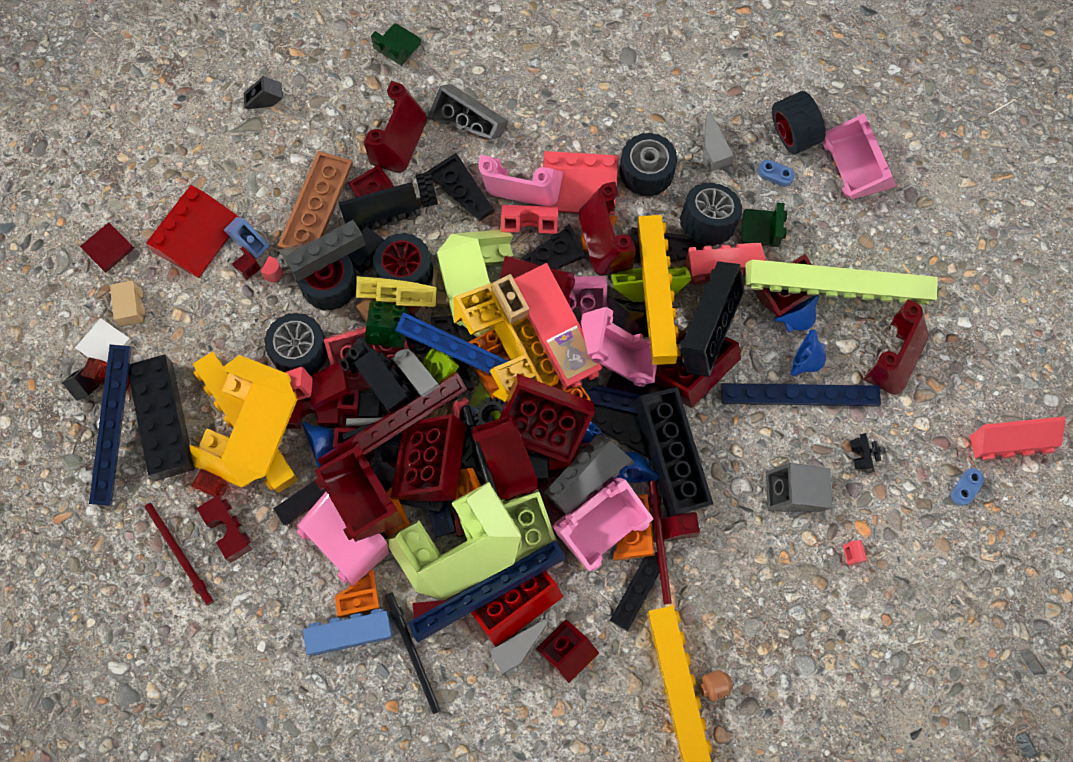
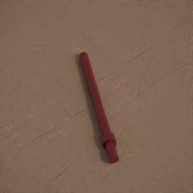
M653 480L649 481V506L652 507L663 604L668 605L672 604L660 512V505L662 503L661 496H658L657 481Z
M153 504L145 505L144 508L193 583L192 588L196 594H200L207 606L211 605L214 600L207 591L206 583L204 580H200Z

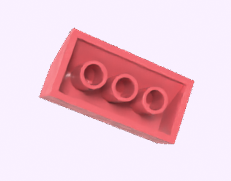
M1065 416L985 424L970 435L975 459L983 458V461L995 459L997 456L1007 459L1015 457L1016 454H1022L1023 457L1035 455L1036 452H1042L1043 455L1054 453L1055 449L1062 446Z

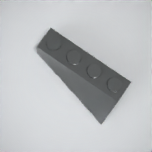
M452 84L440 86L427 116L429 119H435L441 123L456 126V128L471 131V133L488 139L501 137L508 123V120Z
M351 220L316 240L279 251L298 282L313 274L314 271L321 270L329 263H334L366 244L354 220Z
M597 434L544 494L557 509L568 515L589 499L588 495L596 490L599 491L604 487L602 485L611 477H617L623 467L626 465L628 467L631 466L634 461L611 440Z

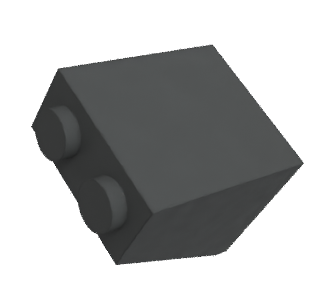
M788 463L766 471L768 511L822 512L832 509L833 497L830 468Z

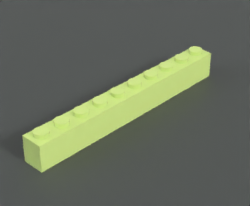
M752 259L746 262L744 286H750L752 290L770 288L772 292H781L784 289L789 290L788 293L793 294L800 293V291H806L808 295L826 293L827 297H837L839 294L849 299L856 298V296H861L863 300L881 298L882 302H892L894 299L899 300V303H905L909 299L916 301L919 305H929V302L937 300L938 277Z

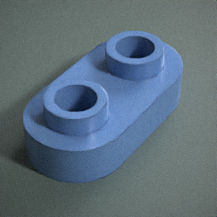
M771 160L762 161L758 168V174L761 178L783 187L791 185L795 177L791 168Z
M968 469L956 483L951 492V498L955 504L965 506L972 502L984 483V476L978 469ZM972 475L976 477V481L972 480ZM961 491H964L967 496L963 497Z

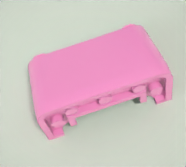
M864 113L825 132L826 137L822 144L826 151L830 150L844 181L845 187L842 190L846 198L850 197L852 200L897 186Z
M480 155L479 170L489 195L539 206H554L557 203L563 177L562 171L540 167L534 172L533 179L530 181L508 176L509 170L502 167V159Z
M608 307L582 315L581 326L587 353L594 363L605 366L634 382V385L639 387L655 382L657 365H652L649 339H644L641 333L632 335L613 324V310Z
M618 477L610 478L602 484L603 488L589 494V499L570 514H564L552 525L555 533L589 572L599 568L602 565V554L630 531H643L649 527V522L653 520L651 514L625 479Z
M327 492L322 495L297 525L298 530L296 532L303 540L308 539L312 541L337 567L339 571L337 576L344 584L347 582L351 586L356 584L390 553L388 544L381 534L357 542L354 539L349 541L343 531L346 526Z

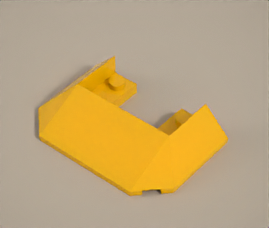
M493 283L453 298L454 324L463 321L470 335L493 326L511 359L490 370L499 387L492 395L506 402L517 374L549 386L558 384L559 377L528 318L525 317L510 324L492 290Z
M238 355L221 368V370L229 373L222 391L245 400L230 437L206 428L199 447L189 446L194 467L239 487H245L250 482L267 476L298 399L296 393L292 390L289 374Z

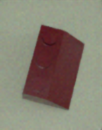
M806 254L789 262L812 265ZM770 288L753 290L759 301L776 316L782 315L812 296L808 295L806 291L793 294L788 293L789 290L784 289L781 292H772Z

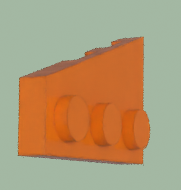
M638 495L640 501L651 514L649 495ZM652 521L649 522L650 525L645 530H632L618 541L616 552L613 555L614 561L655 556Z

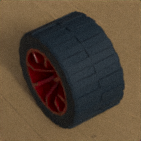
M800 91L773 104L772 119L775 129L785 148L790 153L798 154L825 140L826 128L822 114L809 93Z
M397 233L381 241L375 249L373 266L377 278L401 280L424 285L430 284L433 277L432 260L427 245L420 238L412 234Z
M346 255L332 264L329 263L321 270L314 271L313 274L298 281L297 284L306 301L313 307L321 310H334L341 308L345 304L347 305L355 296L357 276L349 256Z

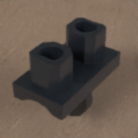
M363 336L357 339L346 355L339 361L342 369L345 372L350 370L353 375L359 372L354 363L372 350L366 344Z
M866 433L860 434V438L851 440L850 445L852 452H864V457L854 459L856 471L868 470V473L875 472L872 456L875 457V462L882 461L880 454H884L886 449L885 447H879L878 441L871 442L873 448L870 449Z

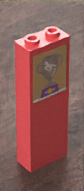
M545 263L515 278L514 281L529 307V316L527 318L565 389L569 387L575 388L582 385L581 381L587 378L591 381L600 376L599 372L603 368L601 364L594 363L589 358L582 328L548 264Z

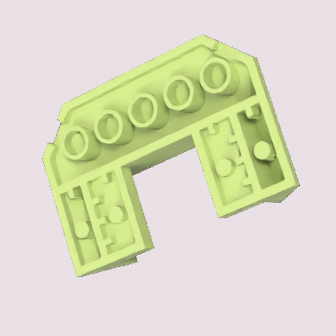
M489 230L451 234L438 250L437 258L453 320V298L490 284L485 266L503 265L505 256H513L510 246L513 235L509 232ZM463 321L456 323L459 326L463 325L466 327ZM492 326L473 335L479 337L494 328Z
M489 482L452 503L473 537L463 544L440 555L419 520L385 538L388 548L416 592L446 600L515 563L522 535Z

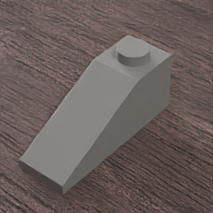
M708 111L705 118L702 159L704 165L708 166L710 172L731 165L734 155L711 111Z
M408 348L398 351L395 356L390 358L404 380L420 396L425 397L440 387Z
M546 619L490 650L502 675L507 674V676H510L519 671L518 666L523 663L546 628Z

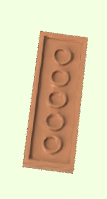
M321 151L317 152L277 245L280 250L324 236L353 166L352 160Z

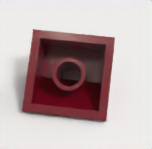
M567 619L536 648L568 683L599 654L591 641Z

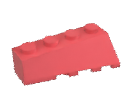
M761 243L738 244L735 248H731L729 245H722L718 249H712V246H704L703 250L697 251L696 247H690L685 260V267H688L691 276L689 283L699 285L710 280L711 270L715 269L718 261L740 264L743 276L745 274L746 262L752 259L766 261Z

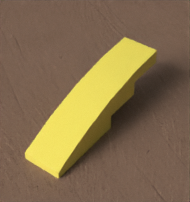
M357 277L356 298H376V301L396 302V305L435 307L437 288L401 280Z

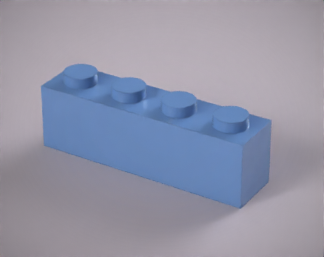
M383 609L372 610L371 614L364 616L362 613L350 615V619L342 620V618L330 619L328 624L321 625V622L311 623L308 625L309 628L303 629L306 654L309 656L393 638L390 615L387 611H383Z

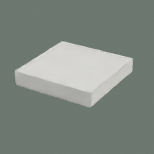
M100 318L75 348L106 370L109 344L128 346L132 340Z

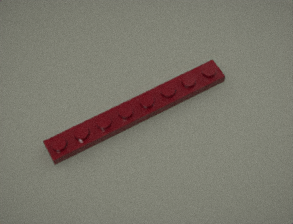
M454 372L438 382L440 387L425 397L416 396L319 457L318 461L323 466L358 445L364 455L465 392L467 390L459 374Z

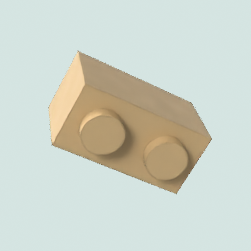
M511 274L493 282L492 290L510 324L529 316V307Z
M133 280L110 285L114 321L120 327L142 323L145 309L143 304H141V298H143L141 287H138Z

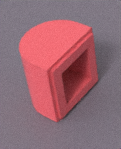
M269 256L261 269V274L265 280L276 282L282 278L283 270L277 259Z
M862 540L850 541L843 545L848 566L868 561Z

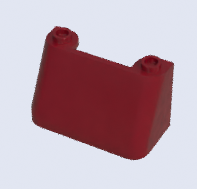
M391 81L387 93L388 97L394 101L393 113L385 131L372 129L368 132L364 140V146L370 165L375 167L380 165L382 169L401 173L409 165L427 123L426 112L402 84Z
M615 181L603 184L579 210V222L592 268L600 276L631 270L635 256L633 240L625 234L615 236L609 213L615 211L614 200L618 195Z
M909 299L899 309L890 324L892 326L895 325L897 329L895 337L904 341L899 353L896 354L891 351L882 353L871 370L867 371L863 379L872 385H880V389L890 394H899L904 390L929 338L922 307Z
M359 445L314 470L318 477L314 480L319 489H325L346 526L343 531L349 541L354 539L357 542L397 528L404 523L396 506L387 495Z

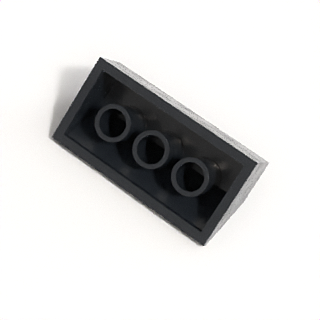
M412 182L338 202L345 224L354 220L360 232L366 226L371 230H377L382 225H395L400 220H413L418 215H421Z

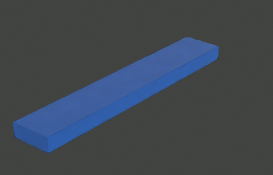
M404 312L395 329L396 332L490 375H492L490 372L492 368L508 362V360Z

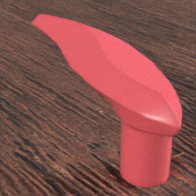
M465 397L460 401L454 402L451 414L460 419L461 409L469 404L468 399Z

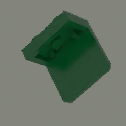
M396 23L384 35L376 31L371 35L373 48L401 66L422 43L420 37Z
M777 203L774 211L745 209L742 218V243H761L762 246L779 247L782 239L786 238L787 228L784 227V222L787 220V211L784 210L785 203Z
M371 301L369 303L365 331L366 344L404 348L405 336L396 332L395 329L403 312L408 314V306Z

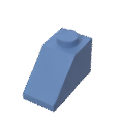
M236 217L224 229L240 247L243 246L255 259L269 247V244L243 218Z

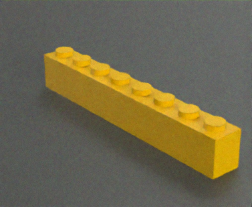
M662 215L638 216L637 229L652 365L676 364L677 356H680L681 352L679 350L680 344H676L678 326H674L676 308H672L674 291H670L672 273H668L670 256H666V251H668V239H664L666 222H662Z
M212 351L193 363L196 369L193 373L199 381L203 380L206 384L203 388L209 397L213 395L216 401L213 403L218 411L221 412L223 410L226 416L223 419L227 425L234 427L245 400L222 391L228 377V372L221 370L224 366ZM277 449L266 476L267 479L264 482L270 490L274 489L279 494L299 479L279 449Z
M674 605L649 610L647 616L681 762H711L709 753H712L710 741L705 738L704 731H707L704 717L700 718L699 709H701V702L699 696H695L693 687H696L694 674H690L688 668L691 665L689 653H685L683 644H686L683 631L679 630L678 623H681L679 612L674 610Z

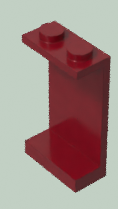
M505 256L500 279L509 274L515 279L541 265L520 260L515 256ZM550 268L570 305L571 299L569 296L571 289L575 285V273Z
M514 415L474 427L473 438L475 442L479 441L497 487V494L500 500L508 501L515 498L516 495L523 493L525 495L531 494L538 489V479Z

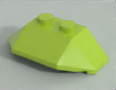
M670 266L668 268V273H672L670 291L673 290L675 296L691 281L688 267ZM633 268L611 275L614 289L632 302H645L642 268Z

